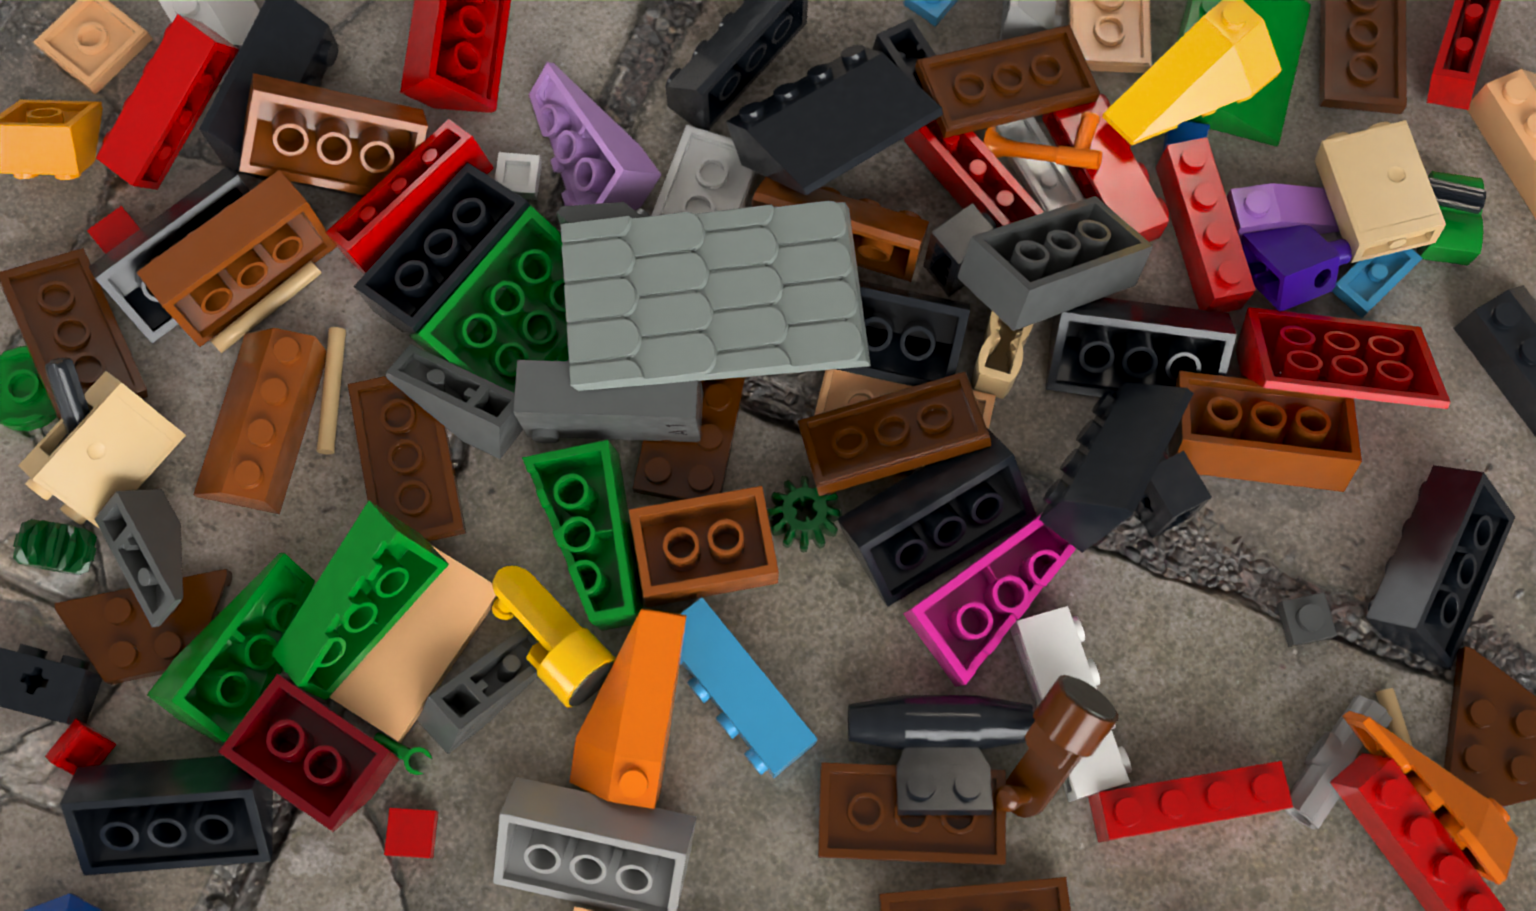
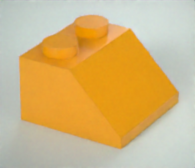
M21 99L0 114V173L13 174V177L17 179L34 178L40 174L54 175L58 180H71L80 177L81 173L95 162L103 112L102 102Z

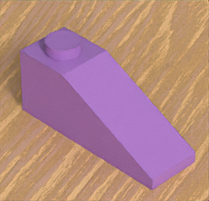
M1269 183L1231 189L1226 196L1240 242L1242 241V234L1298 225L1311 226L1319 234L1339 232L1324 188Z

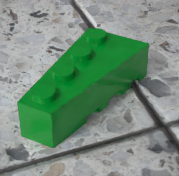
M609 440L522 457L527 472L530 474L535 485L541 506L545 509L558 547L561 549L567 562L568 571L590 623L601 631L633 625L640 610L643 608L619 453Z
M369 500L271 654L298 688L327 700L449 565L448 562L419 532Z

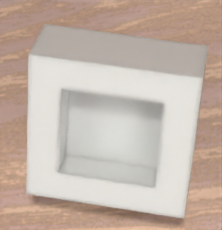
M499 152L495 180L524 199L537 200L542 166L540 155Z

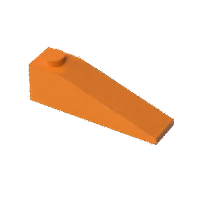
M643 608L640 610L576 736L570 783L608 802L655 808L661 795L687 615Z
M1352 711L1345 713L1342 717L1370 754L1393 758L1479 875L1498 885L1507 879L1518 837L1507 824L1510 816L1496 800L1492 798L1487 799L1372 718Z

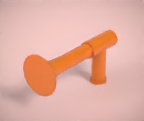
M1092 112L1082 113L1081 124L1074 147L1061 145L1058 147L1007 139L998 134L996 126L987 128L983 138V143L996 158L1018 157L1099 170L1102 162V151L1090 149L1096 126L1100 121V117Z

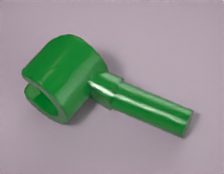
M377 732L373 740L395 754L396 757L403 760L406 770L411 774H424L411 767L410 760L414 754L421 752L428 758L433 759L427 749L421 747L410 749L380 732Z

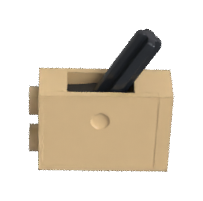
M1406 120L1392 124L1387 121L1379 122L1370 126L1367 130L1352 134L1348 132L1333 134L1321 142L1315 158V164L1342 239H1345L1351 247V263L1436 243L1446 225L1439 206L1478 214L1482 211L1487 197L1484 189L1428 177Z
M69 357L55 358L45 365V371L62 419L18 466L30 477L25 485L46 501L54 495L64 502L60 510L82 526L88 520L98 527L95 518L116 491L137 490L186 435L107 371L84 394L73 360Z

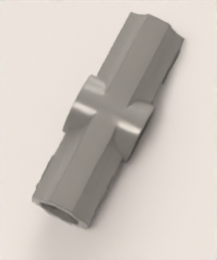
M1362 695L1355 696L1342 714L1343 716L1348 711L1356 712L1372 718L1385 728L1389 726L1393 719L1382 705ZM1342 716L1331 732H1326L1312 747L1305 759L1307 767L1290 790L1294 808L1286 809V813L1300 824H1304L1313 830L1319 829L1340 797L1330 784V781L1362 753L1369 754L1368 750Z

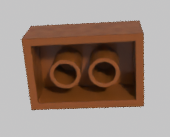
M762 486L629 509L643 597L647 607L778 584L779 571Z

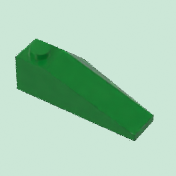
M280 552L178 654L148 692L147 696L182 723L223 746L273 681L276 674H281L283 668L271 653L310 594L315 580L289 556Z

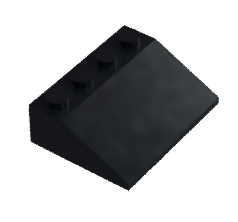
M854 45L844 49L840 53L841 56L830 63L812 67L807 71V76L800 80L780 85L773 91V95L761 102H753L743 106L739 110V114L727 120L726 123L742 166L803 195H808L942 116V107L882 52L866 48L863 45Z

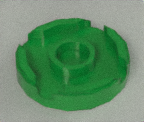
M19 346L4 351L0 355V424L18 431H32L47 426L57 416L27 347Z

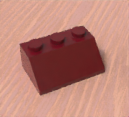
M278 674L218 751L221 755L332 832L338 829L374 796L400 760L390 750Z

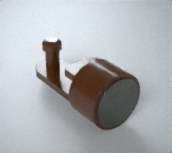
M1068 675L1059 676L1034 711L1033 717L1035 722L1024 736L1029 749L1007 778L1006 785L999 787L995 792V803L1000 810L1004 812L1011 811L1013 814L1023 818L1040 814L1081 758L1092 756L1118 721L1119 715L1112 703L1100 691L1083 680Z

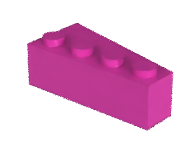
M1042 513L903 613L955 687L966 685L982 662L995 650L1004 635L1021 618L1039 592L1047 586L1076 550L1074 546L1039 520Z

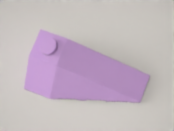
M547 62L531 89L529 96L542 136L549 137L555 156L550 161L554 172L561 173L566 189L561 193L565 206L625 202L633 210L640 208L661 177V173L635 140L554 63Z

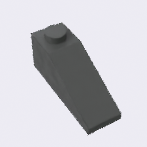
M412 344L405 349L386 371V378L460 440L498 459L502 458L523 431L522 426L513 413L515 393Z
M162 489L116 491L96 516L95 521L152 627H159L183 600L181 523Z
M526 627L520 629L428 696L418 722L447 754L481 730L538 677L536 668L526 657L531 647L539 641Z

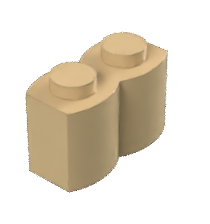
M993 311L991 312L984 331L983 346L972 373L973 390L993 394L1001 399L1010 392L1022 366L1023 347L1033 324L1013 331Z

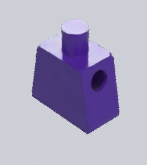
M1308 225L1242 234L1241 245L1254 286L1279 312L1331 292L1336 287L1339 265L1349 263L1352 257L1351 247L1345 239L1327 242L1316 230Z

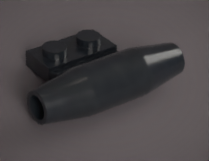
M900 695L848 704V741L904 750L895 770L897 815H991L993 802L990 764L986 761L981 750L1025 743L1024 736L1035 722L1033 717L1034 710L1032 704L979 695Z

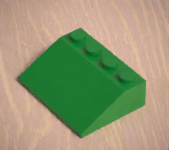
M1187 0L1177 41L1222 0ZM1243 0L1264 19L1282 70L1278 76L1251 99L1238 104L1235 101L1218 108L1213 114L1203 118L1200 115L1186 122L1210 125L1209 129L1277 147L1280 143L1311 4L1305 0Z
M530 205L416 333H410L409 336L427 352L515 393L517 360L567 361L569 359L568 322L566 321L561 233Z

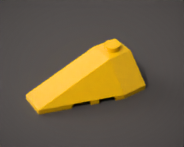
M1222 0L1103 113L1102 117L1125 140L1134 145L1175 129L1178 124L1201 115L1203 118L1213 114L1218 108L1235 101L1238 104L1251 99L1278 76L1282 70L1264 19L1243 0Z

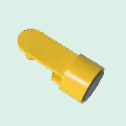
M505 566L499 569L492 582L493 591L497 596L491 607L492 613L501 620H510L515 615L539 641L531 647L526 659L536 668L537 676L567 708L583 703L602 687L616 658L588 628H582L529 571L518 566Z

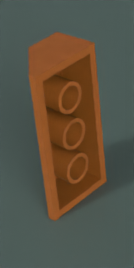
M253 73L245 116L239 171L270 177L278 170H281L289 181L366 195L425 141L428 129L423 109Z
M278 170L237 201L225 207L202 226L190 232L163 254L155 257L136 273L162 307L192 340L201 347L310 260L315 264L337 246L325 233L327 230L306 199L281 170Z
M765 177L756 189L752 198V207L771 204L773 207L821 201L845 202L850 211L857 266L912 282L929 225V221L922 219L918 214L907 210L897 212L883 208L876 201L867 198L856 200L841 195L836 189L822 186L808 195H803L768 177Z
M270 328L244 335L193 494L195 497L280 515L325 368L326 350L316 336L278 328Z
M1179 371L1177 375L1176 387L1188 388L1194 394L1168 444L1169 457L1184 451L1198 475L1344 492L1362 462L1354 398L1268 389L1261 387L1250 379L1185 371Z

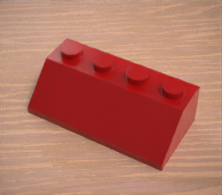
M414 0L400 93L434 109L485 113L496 111L511 0Z

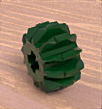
M807 476L801 477L800 488L797 489L793 482L790 480L785 481L783 487L786 495L780 492H773L771 501L776 506L767 509L768 519L777 521L771 526L772 535L777 536L787 532L783 539V546L789 548L795 539L800 540L799 548L803 553L808 551L809 540L811 539L819 549L823 548L826 543L823 534L835 537L838 532V528L832 523L842 516V510L832 507L838 501L837 494L829 493L819 496L816 486L814 489L809 488V478ZM803 507L810 508L812 510V520L808 516L805 522L798 520L796 509L799 508L800 512H803Z
M31 519L21 523L20 530L16 533L13 547H15L13 559L18 564L37 569L81 575L89 572L91 562L95 559L97 536L92 531L74 527L73 525Z

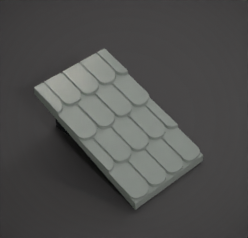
M821 201L773 207L771 204L699 214L681 212L640 218L622 216L560 224L561 242L563 243L562 258L566 321L568 322L567 338L570 385L577 391L871 366L850 211L845 202Z

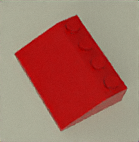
M1252 307L1247 308L1235 351L1240 373L1263 388L1448 409L1451 401L1422 328L1419 326L1287 311L1279 312L1278 310Z

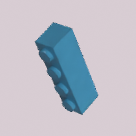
M701 597L681 613L682 615H687L680 664L693 677L687 684L703 704L710 699L721 713L715 719L728 736L733 739L739 735L750 748L744 755L760 775L768 771L775 778L816 744L817 738L703 597Z

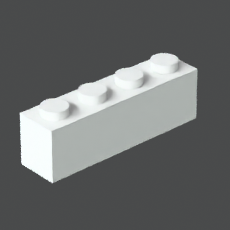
M1068 606L1018 620L1010 628L1036 708L1061 675L1078 678L1096 689V686L1100 685V676L1096 664L1092 659H1086L1081 642L1085 641L1082 624L1077 616H1071ZM1112 730L1092 756L1081 758L1063 783L1068 802L1130 783L1127 775L1131 773L1129 757L1123 746L1117 747Z

